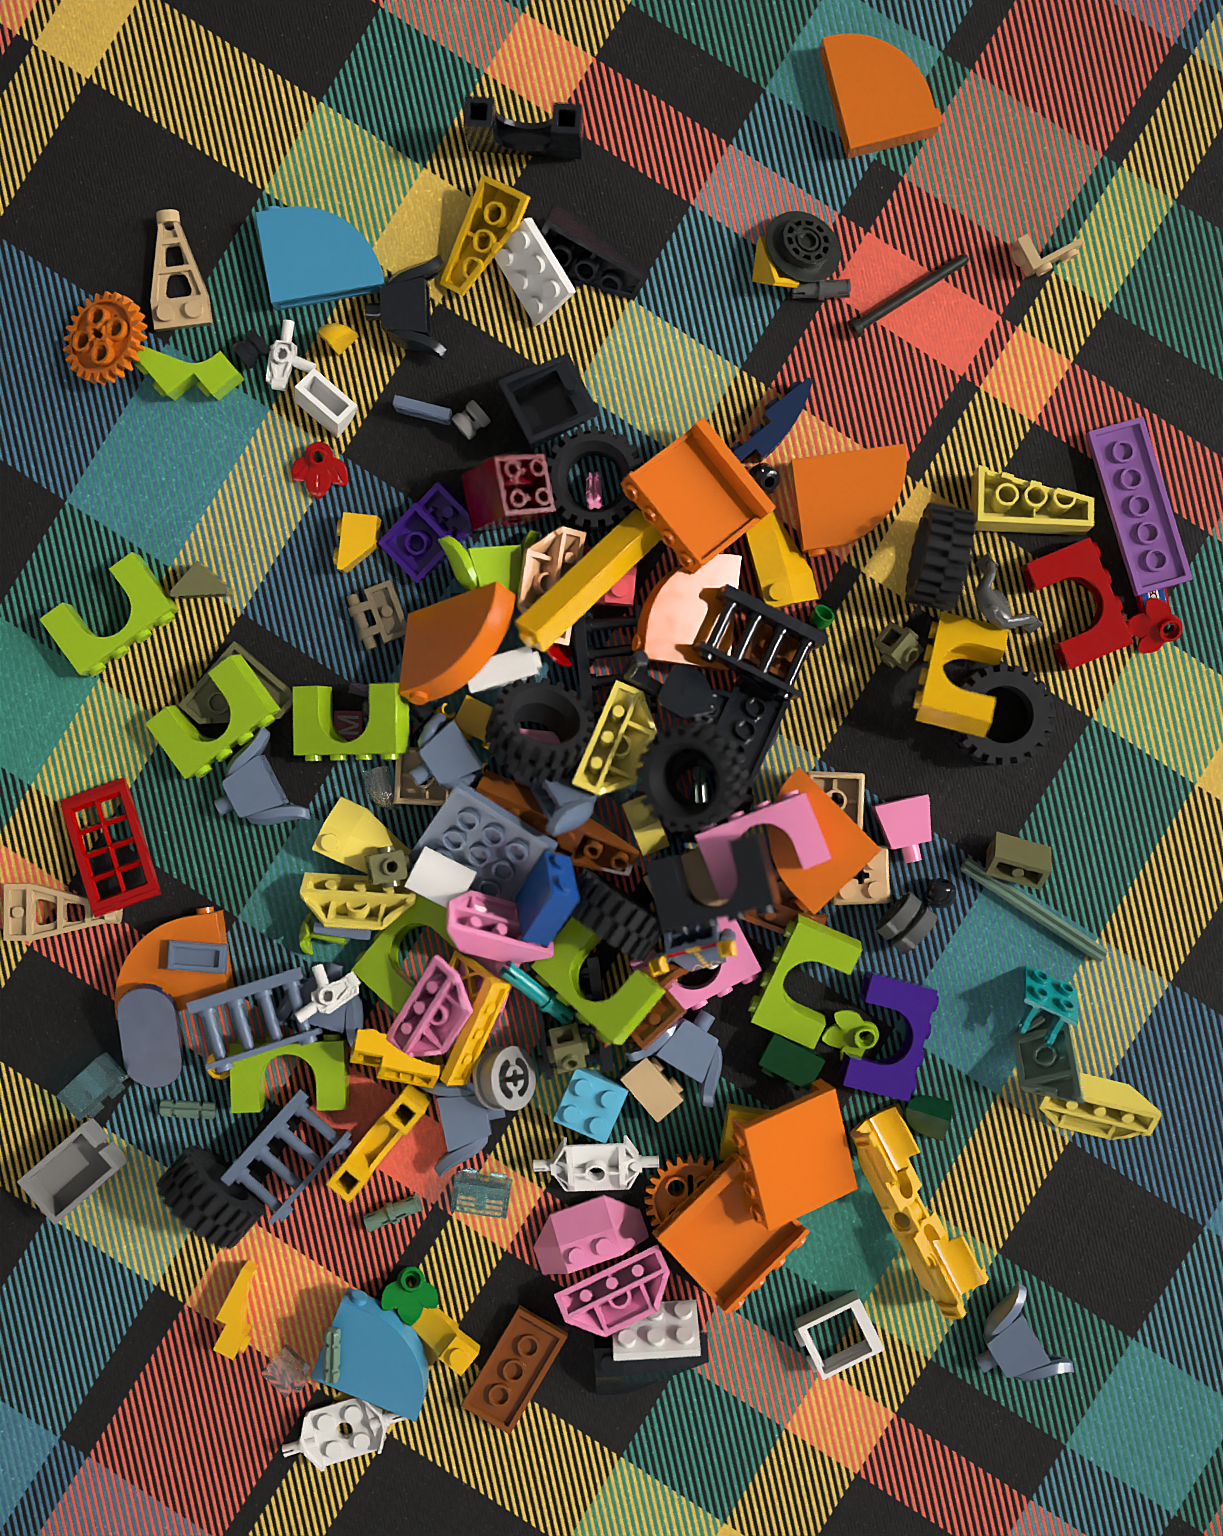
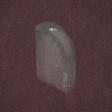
M381 766L363 771L364 785L370 799L379 807L387 810H398L399 806L394 802L395 789L389 766Z

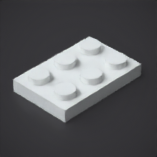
M524 219L494 258L536 326L543 324L576 290L533 219Z
M696 1300L661 1302L657 1313L613 1333L614 1361L701 1356Z

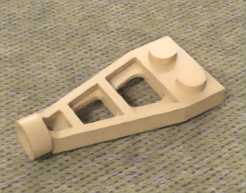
M172 209L160 210L156 212L158 233L150 300L154 330L162 332L213 325L210 298L180 225L179 211ZM166 228H174L171 231L166 230ZM179 246L182 251L184 264L167 267L166 249ZM185 275L192 289L190 296L169 299L166 295L169 277Z
M37 883L4 884L3 941H33L104 923L120 924L122 920L123 909L106 914L104 917L95 918L88 897ZM43 899L54 902L57 905V920L55 922L45 925L36 923L37 900ZM67 903L84 905L85 919L68 922Z

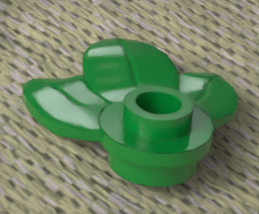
M406 1267L401 1270L397 1280L386 1286L381 1298L382 1310L397 1309L400 1319L407 1326H412L417 1322L422 1314L423 1307L435 1309L438 1306V1293L435 1287L425 1281L423 1272L416 1267ZM406 1278H413L415 1280V1286H407L405 1282Z

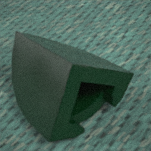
M917 1096L908 1103L906 1108L907 1121L915 1131L927 1137L943 1141L951 1123L953 1102L933 1096Z

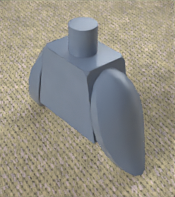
M260 728L256 735L229 761L225 771L226 779L222 781V786L227 794L214 800L217 810L221 815H224L235 809L239 818L246 817L251 823L261 826L298 819L311 820L308 808L300 805H286L289 801L266 756L261 755L270 739V732L265 728Z
M578 769L572 771L571 775L565 779L561 775L559 781L551 783L549 777L546 778L544 783H536V777L531 776L529 781L521 779L523 773L516 771L513 776L522 784L531 787L530 791L549 820L546 830L553 837L569 832L587 822L593 813L595 801L604 798V794L598 796L572 785Z
M333 962L327 963L325 972L329 984L341 979L344 969L343 965ZM314 975L299 980L300 985L298 988L304 1006L312 1002L311 993L318 989ZM288 993L285 994L275 1011L279 1027L284 1025L289 1019L296 1020ZM356 995L330 1014L320 1013V1011L316 1012L308 1018L309 1024L340 1033L346 1032L352 1049L357 1030H363V1006L359 995Z
M700 1010L693 1023L680 1018L646 1050H642L637 1044L625 1052L630 1061H638L653 1054L699 1082V1095L702 1105L714 1107V1095L722 1069L721 1048L718 1046L719 1040L707 1033L715 1019L709 1013Z
M438 1078L433 1088L419 1086L428 1093L437 1095V1103L448 1150L438 1160L434 1168L439 1177L449 1169L479 1153L488 1143V1136L491 1135L490 1120L506 1117L505 1109L490 1110L483 1106L476 1096L473 1083L469 1081L466 1085H446Z
M1017 1281L1013 1289L994 1307L987 1317L984 1326L985 1332L982 1336L989 1349L975 1357L981 1369L985 1373L999 1365L1007 1378L1014 1377L1021 1381H1037L1063 1373H1073V1362L1070 1359L1058 1355H1047L1021 1313L1026 1299L1027 1288Z

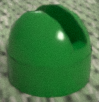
M821 604L816 605L809 617L810 624L817 626L816 629L818 630L827 628L835 619L832 610Z

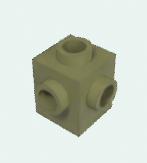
M892 621L889 622L873 642L882 653L880 659L891 668L898 666L904 671H907L924 651L917 642L919 636L908 627L902 628Z
M394 845L377 848V854L364 856L369 885L383 883L384 888L401 885L400 880L408 878L407 872L411 871L408 855H404L403 850H394ZM388 862L391 864L390 871L386 868Z
M577 1023L548 1029L551 1045L546 1046L549 1062L556 1063L558 1074L585 1068L584 1055H589L586 1037L580 1038Z

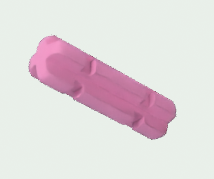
M597 471L594 474L589 472L586 475L587 508L590 510L594 507L599 509L602 506L601 474Z

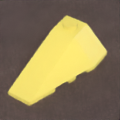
M342 796L325 820L312 847V850L364 873H367L364 856L377 854V848L394 845V850H403L404 855H409L411 852L367 808ZM390 862L386 865L388 871L391 869ZM412 869L411 871L407 872L408 878L412 872Z

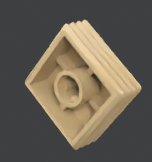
M410 747V753L399 754V759H396L394 802L396 804L442 806L453 789H448L444 785H437L433 777L427 780L426 785L422 783L418 786L409 773L411 769L422 763L416 753L419 747Z
M807 771L806 774L829 797H832V793L835 792L836 797L841 798V804L837 805L862 830L865 775L863 773Z
M878 846L881 851L861 869L863 872H866V877L862 878V882L858 883L857 879L852 878L831 898V903L834 905L889 903L888 847Z

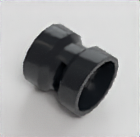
M253 328L246 333V341H237L231 346L250 369L257 364L259 355L266 356L271 350Z

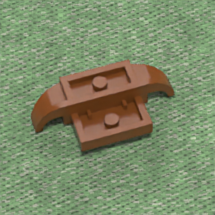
M772 865L781 903L773 905L774 911L757 915L756 910L746 911V918L742 919L784 934L790 920L794 922L798 914L825 925L829 915L825 913L814 915L810 911L807 913L803 912L794 902L797 897L787 887L776 866Z
M669 962L667 965L669 971L656 976H652L649 966H644L640 970L650 976L666 991L630 1034L642 1050H646L687 1012L669 991L673 987L671 984L676 979L689 972L677 963ZM595 1028L596 1038L604 1046V1048L608 1047L609 1045L597 1036L596 1032L598 1031V1029Z

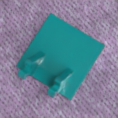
M1026 965L1023 969V1002L1027 1003L1028 1006L1018 1024V1032L1021 1034L1027 1032L1032 1019L1041 1007L1055 1014L1044 1036V1040H1046L1044 1045L1050 1047L1065 1022L1075 1027L1078 1024L1077 989L1067 982H1060L1048 976L1040 969H1033Z

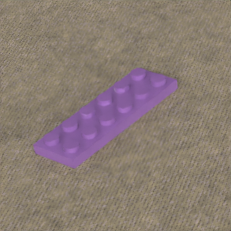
M1144 417L1089 431L1085 435L1134 597L1193 580Z

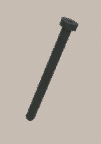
M967 254L957 256L860 319L853 317L848 320L850 331L856 338L861 337L865 334V328L965 266L969 261V257Z

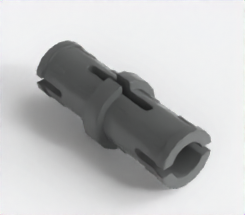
M850 279L822 280L818 282L799 281L797 288L792 287V299L817 298L820 301L831 297L849 298V292L851 291Z

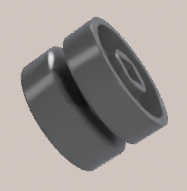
M907 892L901 896L885 912L875 927V930L886 940L892 938L891 945L901 954H906L917 946L930 932L938 919V916L927 906L921 907L922 901L912 892Z

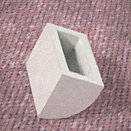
M315 368L295 386L294 402L338 438L352 421L357 411V405Z
M425 846L404 887L447 908V904L450 901L455 900L468 891L477 872Z

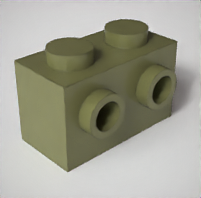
M996 832L986 850L985 875L1041 890L1051 873V847Z

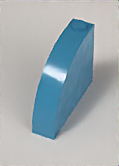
M268 206L261 212H255L270 299L277 311L380 293L379 290L382 286H386L385 275L372 247L354 226L341 217L325 210L303 206L284 208Z
M348 1287L331 1327H338L341 1330V1340H339L341 1343L340 1365H338L340 1377L338 1382L331 1384L323 1381V1371L325 1370L323 1368V1348L310 1378L416 1422L427 1392L429 1380L428 1361L420 1338L412 1326H407L400 1319L396 1310L383 1311L381 1301L368 1296L361 1290H354Z

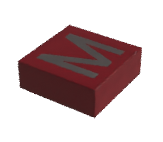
M334 711V727L344 739H357L363 734L364 711Z

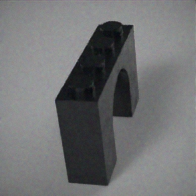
M465 96L463 128L469 151L582 160L584 135L582 104L553 102L552 119L539 123H524L501 116L496 110L494 98Z
M764 833L729 841L737 873V883L731 897L719 906L705 904L692 894L687 883L681 855L646 862V869L662 932L672 930V934L677 935L689 932V925L699 923L700 929L718 925V918L727 916L728 922L746 918V911L756 910L757 915L774 911L773 905L781 903Z

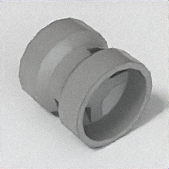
M471 400L466 405V409L462 413H456L451 418L468 440H471L476 435V431L480 427H486L491 422L474 400Z

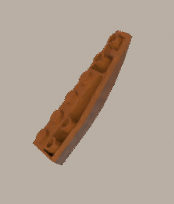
M489 770L485 771L476 791L557 842V847L553 853L571 857L572 865L629 876L640 851L590 818L580 827L553 837L546 830L549 820L530 791L531 788Z

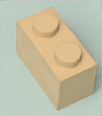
M653 1055L651 1058L648 1056L632 1063L620 1074V1080L658 1123L684 1101L683 1095L680 1093L684 1089L674 1077L667 1078L662 1072L665 1067Z

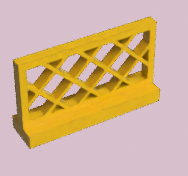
M459 950L454 951L448 965L458 973L460 962L464 963L466 975L460 977L461 982L468 981L470 995L467 997L469 1001L471 1000L473 1011L460 1030L461 1033L457 1042L454 1040L448 1049L449 1059L446 1066L443 1065L441 1054L419 1056L427 1063L440 1066V1080L446 1085L467 1084L512 985L504 978H497L466 953ZM482 976L485 980L480 991L477 992L475 977Z

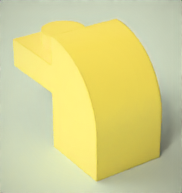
M646 794L622 804L643 857L670 846L659 818L654 819L650 815L654 810L653 806L644 807L641 801L647 797Z

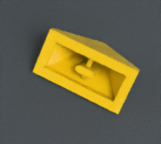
M760 236L757 240L752 282L797 288L799 281L789 277L775 265L767 249L766 237Z

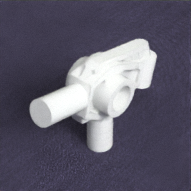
M283 320L281 338L270 346L266 382L274 390L287 391L288 378L293 367L307 373L314 368L316 369L315 363L297 356L298 347L292 342L294 321Z
M323 964L312 967L318 989L311 993L312 1002L294 1013L299 1022L302 1023L318 1011L330 1014L358 995L361 982L352 971L339 981L329 984Z

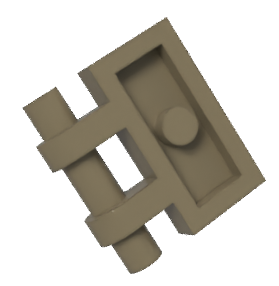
M391 580L364 589L367 597L365 602L360 603L357 594L346 597L350 606L348 608L350 617L355 619L359 630L357 632L360 641H363L366 651L377 647L374 640L375 635L381 634L385 644L406 635L407 620ZM369 610L372 611L376 621V625L369 627L364 614Z

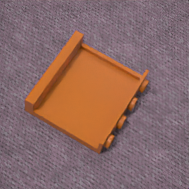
M704 417L635 472L629 473L620 483L625 495L638 505L642 510L644 519L654 525L660 533L662 541L675 551L679 556L681 565L690 570L692 574H695L776 508Z
M822 1079L811 1083L813 1093L744 1124L735 1117L731 1119L733 1126L731 1136L740 1154L737 1157L738 1164L746 1178L744 1188L752 1202L750 1212L754 1221L761 1223L768 1231L858 1189L836 1090Z
M735 1151L652 1232L727 1315L731 1311L738 1310L743 1305L744 1298L752 1290L759 1289L771 1270L780 1268L786 1260L785 1256L792 1249L795 1250L802 1246L806 1241L805 1236L810 1232L797 1219L771 1231H768L761 1223L754 1221L750 1212V1207L752 1206L751 1198L747 1195L744 1188L745 1174L737 1160V1157L740 1155Z

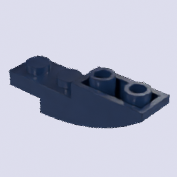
M810 377L803 382L800 379L796 380L786 389L787 395L780 400L778 397H775L764 407L766 411L762 416L766 426L761 423L749 433L751 438L743 445L739 441L730 448L741 464L753 454L762 462L784 440L795 424L807 400L812 385Z

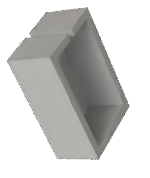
M94 1118L81 1125L17 1181L54 1225L130 1161L114 1141L110 1144L105 1141L109 1136Z

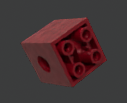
M545 454L496 456L482 461L479 466L461 475L472 531L521 527L555 512Z

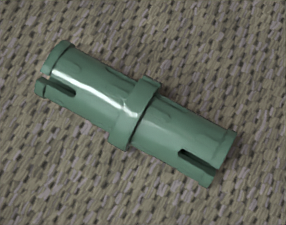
M417 1193L400 1201L387 1202L386 1206L363 1215L365 1226L369 1232H372L391 1223L394 1225L400 1223V1219L422 1211V1203Z

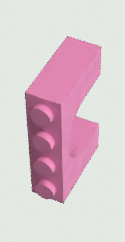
M798 789L782 795L783 801L772 805L769 800L754 806L756 811L745 816L744 812L740 811L728 816V823L717 826L714 823L700 829L701 833L695 835L721 901L731 897L737 883V873L729 841L740 839L748 828L756 824L770 823L784 829L793 841L803 869L831 859L806 793L799 794Z
M727 916L717 919L721 930L729 928L735 932L737 956H728L725 963L719 964L713 977L703 984L686 986L676 981L671 984L673 987L669 991L685 1009L691 1007L692 1010H697L708 1003L706 999L716 994L718 997H722L733 991V985L741 981L743 984H747L758 978L757 973L761 972L762 969L736 920L728 922ZM653 947L644 961H639L633 957L628 958L633 971L635 972L636 969L641 970L644 966H649L648 961L655 959L658 953L655 947Z

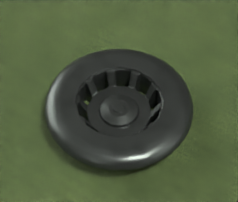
M789 211L777 216L771 222L766 236L767 249L772 261L783 273L798 281L818 282L828 278L835 272L840 262V245L836 235L824 221L807 212Z

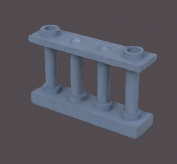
M303 966L186 1003L189 1014L198 1012L199 1017H203L215 1061L205 1065L206 1070L215 1068L216 1073L233 1068L232 1062L297 1041L300 1042L301 1046L317 1041L316 1035L322 1033V1028L318 1027L311 1030L308 1018L300 1023L296 1016L295 1019L300 1034L283 1039L270 997L273 994L271 988L282 985L283 990H287L293 1012L296 1013L303 1008L304 1005L298 988L300 985L299 979L306 977ZM252 994L255 995V999H259L272 1043L256 1048L242 1006L245 1003L243 997ZM226 1003L227 1008H231L244 1051L228 1057L214 1016L216 1012L215 1006Z
M302 1088L220 1178L228 1186L234 1181L238 1184L241 1182L275 1213L268 1220L272 1225L277 1219L281 1223L293 1210L290 1204L336 1152L342 1155L352 1143L348 1139L352 1132L347 1130L341 1137L308 1107L310 1104L306 1100L310 1095ZM293 1114L305 1119L334 1145L323 1158L318 1156L288 1129L290 1126L286 1122ZM274 1136L278 1140L279 1138L283 1139L314 1167L303 1181L269 1152L270 1148L267 1146V1143ZM254 1158L258 1162L260 1160L264 1162L294 1189L284 1203L279 1201L249 1174L250 1170L247 1166Z

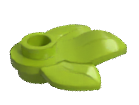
M852 1010L836 1011L834 1017L837 1024L828 1027L822 1035L823 1042L841 1049V1061L844 1052L862 1056L865 1049L873 1047L879 1039V1031L876 1025L870 1021H863L861 1016ZM869 1031L866 1036L859 1035L861 1032Z

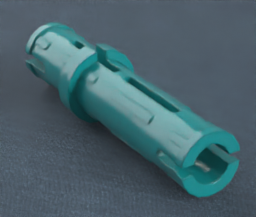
M512 961L505 963L509 967L508 969L504 966L501 968L499 976L506 979L538 1004L539 1010L543 1013L548 1012L563 1026L569 1023L566 1017L570 1020L573 1019L575 1015L573 1009L563 1004L555 996V992L546 990Z

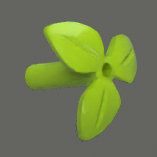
M310 911L300 928L299 941L302 951L307 955H313L311 938L345 946L347 937L314 933L310 925L311 914L314 913Z

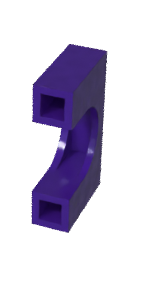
M865 970L859 998L867 1003L897 1010L905 1023V1039L899 1050L885 1059H870L844 1052L837 1080L843 1086L909 1102L910 1094H914L917 1086V1079L915 1078L917 1068L922 1065L924 1060V1051L922 1050L924 1041L929 1038L931 1033V1023H929L931 1015L938 1007V991L927 985Z

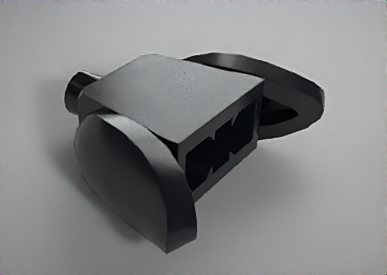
M439 254L428 261L409 266L393 274L387 281L386 286H382L379 290L380 303H365L364 310L367 321L381 320V328L388 334L389 339L395 345L410 351L432 355L444 361L447 350L441 343L432 338L430 285L428 284L444 267L443 260Z

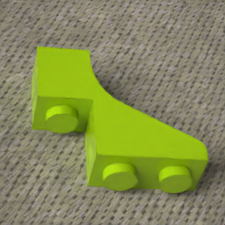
M143 346L145 350L137 351L136 354L140 361H134V364L145 376L150 373L155 379L152 385L162 397L168 395L174 401L196 383L207 397L212 394L219 401L245 380L221 351L206 361L187 363Z

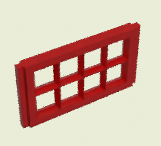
M120 778L60 801L84 887L95 918L161 895L160 886L126 778ZM120 796L125 813L105 820L100 803ZM95 805L100 822L80 829L75 812ZM127 819L132 836L112 843L107 826ZM102 828L107 845L86 852L82 835ZM134 842L139 859L119 866L114 849ZM109 851L113 869L93 875L89 858ZM141 865L146 883L126 890L121 872ZM116 875L121 892L100 899L96 882Z

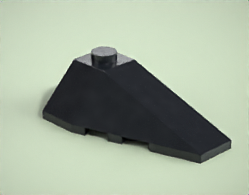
M699 1332L701 1356L614 1361L613 1336L595 1337L594 1356L597 1395L627 1394L708 1363L707 1332Z

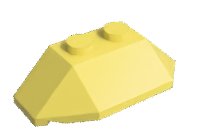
M616 680L572 785L600 796L636 783L638 778L636 777V768L642 767L644 764L638 761L641 753L649 751L645 746L649 741L654 740L657 733L643 691Z
M308 872L304 873L300 889V897L324 927L372 930L385 929L415 903L417 893L404 887L408 878L401 879V885L384 888L383 883L369 885L368 876Z
M1080 1073L1085 1103L1080 1104L1042 1096L1039 1103V1109L1046 1114L1056 1127L1109 1140L1131 1138L1140 1134L1142 1136H1150L1162 1116L1159 1109L1129 1084Z

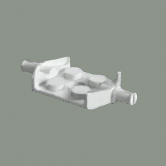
M624 1135V1143L567 1145V1138H563L553 1158L546 1160L533 1159L534 1172L551 1171V1176H555L566 1192L630 1189L639 1172H642V1168H659V1155H639L638 1150L627 1135ZM601 1168L603 1171L600 1173H593L590 1171V1169Z
M353 1397L308 1411L304 1417L302 1432L298 1441L283 1444L282 1452H284V1457L299 1452L304 1453L322 1472L326 1466L376 1450L380 1454L384 1446L387 1427L390 1424L404 1421L405 1417L393 1412L387 1413L381 1407ZM347 1422L352 1426L353 1432L347 1435L342 1434L338 1429V1425Z

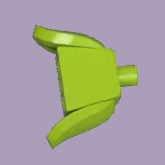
M530 530L523 537L520 545L469 548L467 551L460 542L449 535L438 539V542L445 551L457 581L465 590L471 591L498 581L516 595L519 590L524 551L527 547L537 542L540 533Z

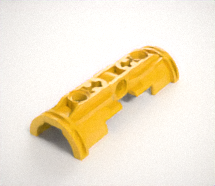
M896 1103L873 1113L852 1129L850 1135L857 1147L858 1163L921 1286L934 1297L945 1318L961 1319L966 1314V1311L958 1296L972 1288L986 1284L989 1278L984 1268L979 1267L964 1236L961 1235L949 1239L936 1211L928 1214L917 1191L921 1188L922 1184L908 1157L919 1154L920 1150L902 1117L904 1112L900 1104Z

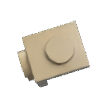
M1026 234L1018 238L1012 245L1011 255L1014 263L1018 267L1021 266L1026 278L1034 273L1037 276H1041L1053 268V263L1059 260L1065 263L1077 256V250L1081 247L1083 241L1079 238L1041 259L1029 235Z

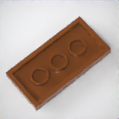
M518 1305L463 1399L461 1407L510 1435L567 1339L568 1333L523 1306Z

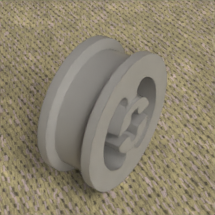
M494 1046L486 1049L479 1056L474 1068L473 1085L476 1096L481 1104L490 1110L505 1109L510 1111L519 1110L527 1105L535 1090L536 1070L532 1058L523 1048L518 1046ZM511 1076V1079L499 1080V1077Z

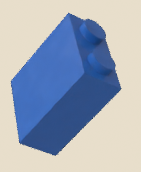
M544 851L517 893L515 901L523 941L549 946L579 901L571 857Z

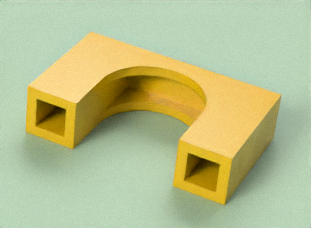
M941 611L938 622L932 621L928 638L933 639L932 645L927 644L923 661L928 662L927 668L922 667L918 684L923 685L922 692H916L913 708L918 709L916 721L985 737L991 724L996 698L956 687L947 679L942 666L955 659H969L993 666L999 665L1005 652L1009 629H1000L991 623Z
M407 1084L339 1165L327 1182V1185L349 1203L368 1181L375 1168L403 1134L406 1135L425 1113L432 1098L417 1085Z

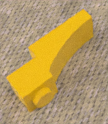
M374 1029L357 1030L352 1044L350 1062L378 1067L376 1078L428 1088L434 1087L439 1078L440 1066L420 1061L403 1053L386 1040L387 1034L379 1033Z
M250 1260L242 1268L216 1318L226 1325L213 1350L231 1360L235 1358L239 1351L244 1353L252 1339L248 1335L252 1325L247 1323V1300L250 1285L258 1264Z
M423 1307L420 1318L412 1325V1328L439 1356L438 1359L462 1376L479 1354L480 1345L458 1328L459 1324L438 1307L435 1309Z

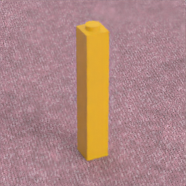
M635 508L516 620L521 632L519 637L527 646H535L544 652L661 540L660 533L653 524L648 523L644 519L642 511Z

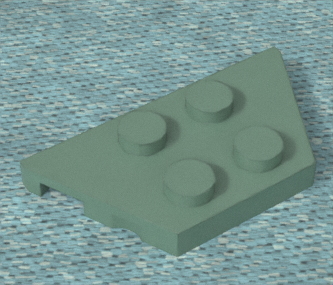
M1053 1013L1046 1018L1040 1016L1034 1020L1025 1034L1017 1032L1012 1036L1020 1087L1024 1092L1080 1104L1085 1103L1070 1024L1066 1022L1063 1024L1056 1035L1054 1043L1050 1047L1044 1045L1046 1041L1044 1036L1055 1016Z

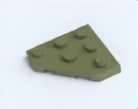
M234 641L178 706L199 724L230 723L231 712L228 701L208 672L228 656L239 654L242 655L281 709L274 715L275 719H282L293 707V691Z

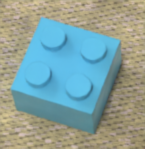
M587 1066L573 1070L554 1113L553 1121L606 1144L629 1089L623 1082Z

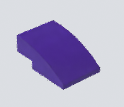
M437 481L419 502H415L379 540L378 544L416 583H419L447 558L438 539L449 535L462 544L474 532L471 528L467 504L444 481Z

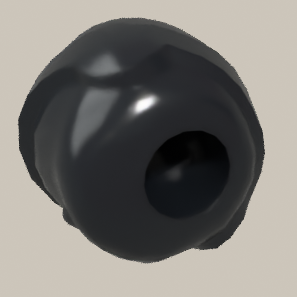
M764 462L753 466L749 471L751 477L766 495L774 493L780 482V475L776 469Z
M931 879L925 892L927 903L935 908L950 907L956 898V886L947 879Z

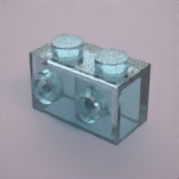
M106 1052L97 1057L56 1097L78 1121L87 1116L92 1119L105 1107L102 1102L110 1096L111 1099H114L126 1088L122 1083L129 1076Z

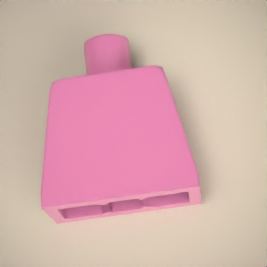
M920 794L872 805V812L889 849L902 848L905 863L922 860L918 844L931 841L929 795Z

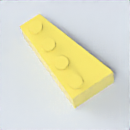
M981 465L972 474L971 511H974V516H976L974 524L976 531L1085 535L1094 526V498L1061 488L1053 489L1033 480L1030 482L1015 478L1012 474L1005 472L1001 474L991 471L988 467Z

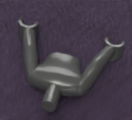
M989 552L976 561L978 568L984 573L975 591L976 603L983 616L991 624L1005 630L1023 625L1029 633L1044 625L1036 617L1034 611L1030 614L1023 613L1012 616L1010 604L1000 591L990 588L996 577V568L999 565L993 561Z

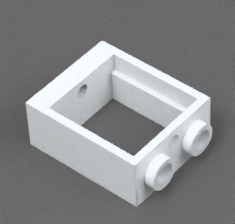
M526 646L492 656L487 664L468 682L470 692L476 695L504 687L507 684L511 685L518 679L524 681L527 680V677L540 676L539 669H543V664L538 650L533 651L531 647Z
M856 1290L794 1319L797 1330L793 1331L800 1347L806 1345L810 1355L806 1356V1359L813 1373L819 1371L823 1380L884 1351V1347ZM851 1308L866 1339L822 1360L807 1329Z

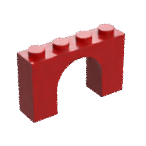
M1090 537L1020 566L1030 593L1058 581L1072 580L1084 585L1094 598L1095 615L1089 627L1080 634L1052 645L1063 671L1073 669L1134 643L1132 639L1134 636L1133 629L1130 623L1124 620L1121 613L1123 610L1121 600L1117 595H1114L1111 589V576L1107 569H1103L1099 560L1101 557L1099 547L1095 542L1091 541Z

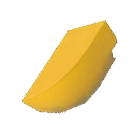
M338 323L325 324L316 330L318 335L338 356L359 337L353 329Z

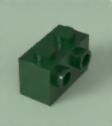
M772 1031L756 1058L758 1064L761 1065L760 1070L773 1078H775L776 1074L786 1079L785 1084L797 1091H800L801 1088L810 1091L811 1083L815 1081L825 1063L821 1055Z

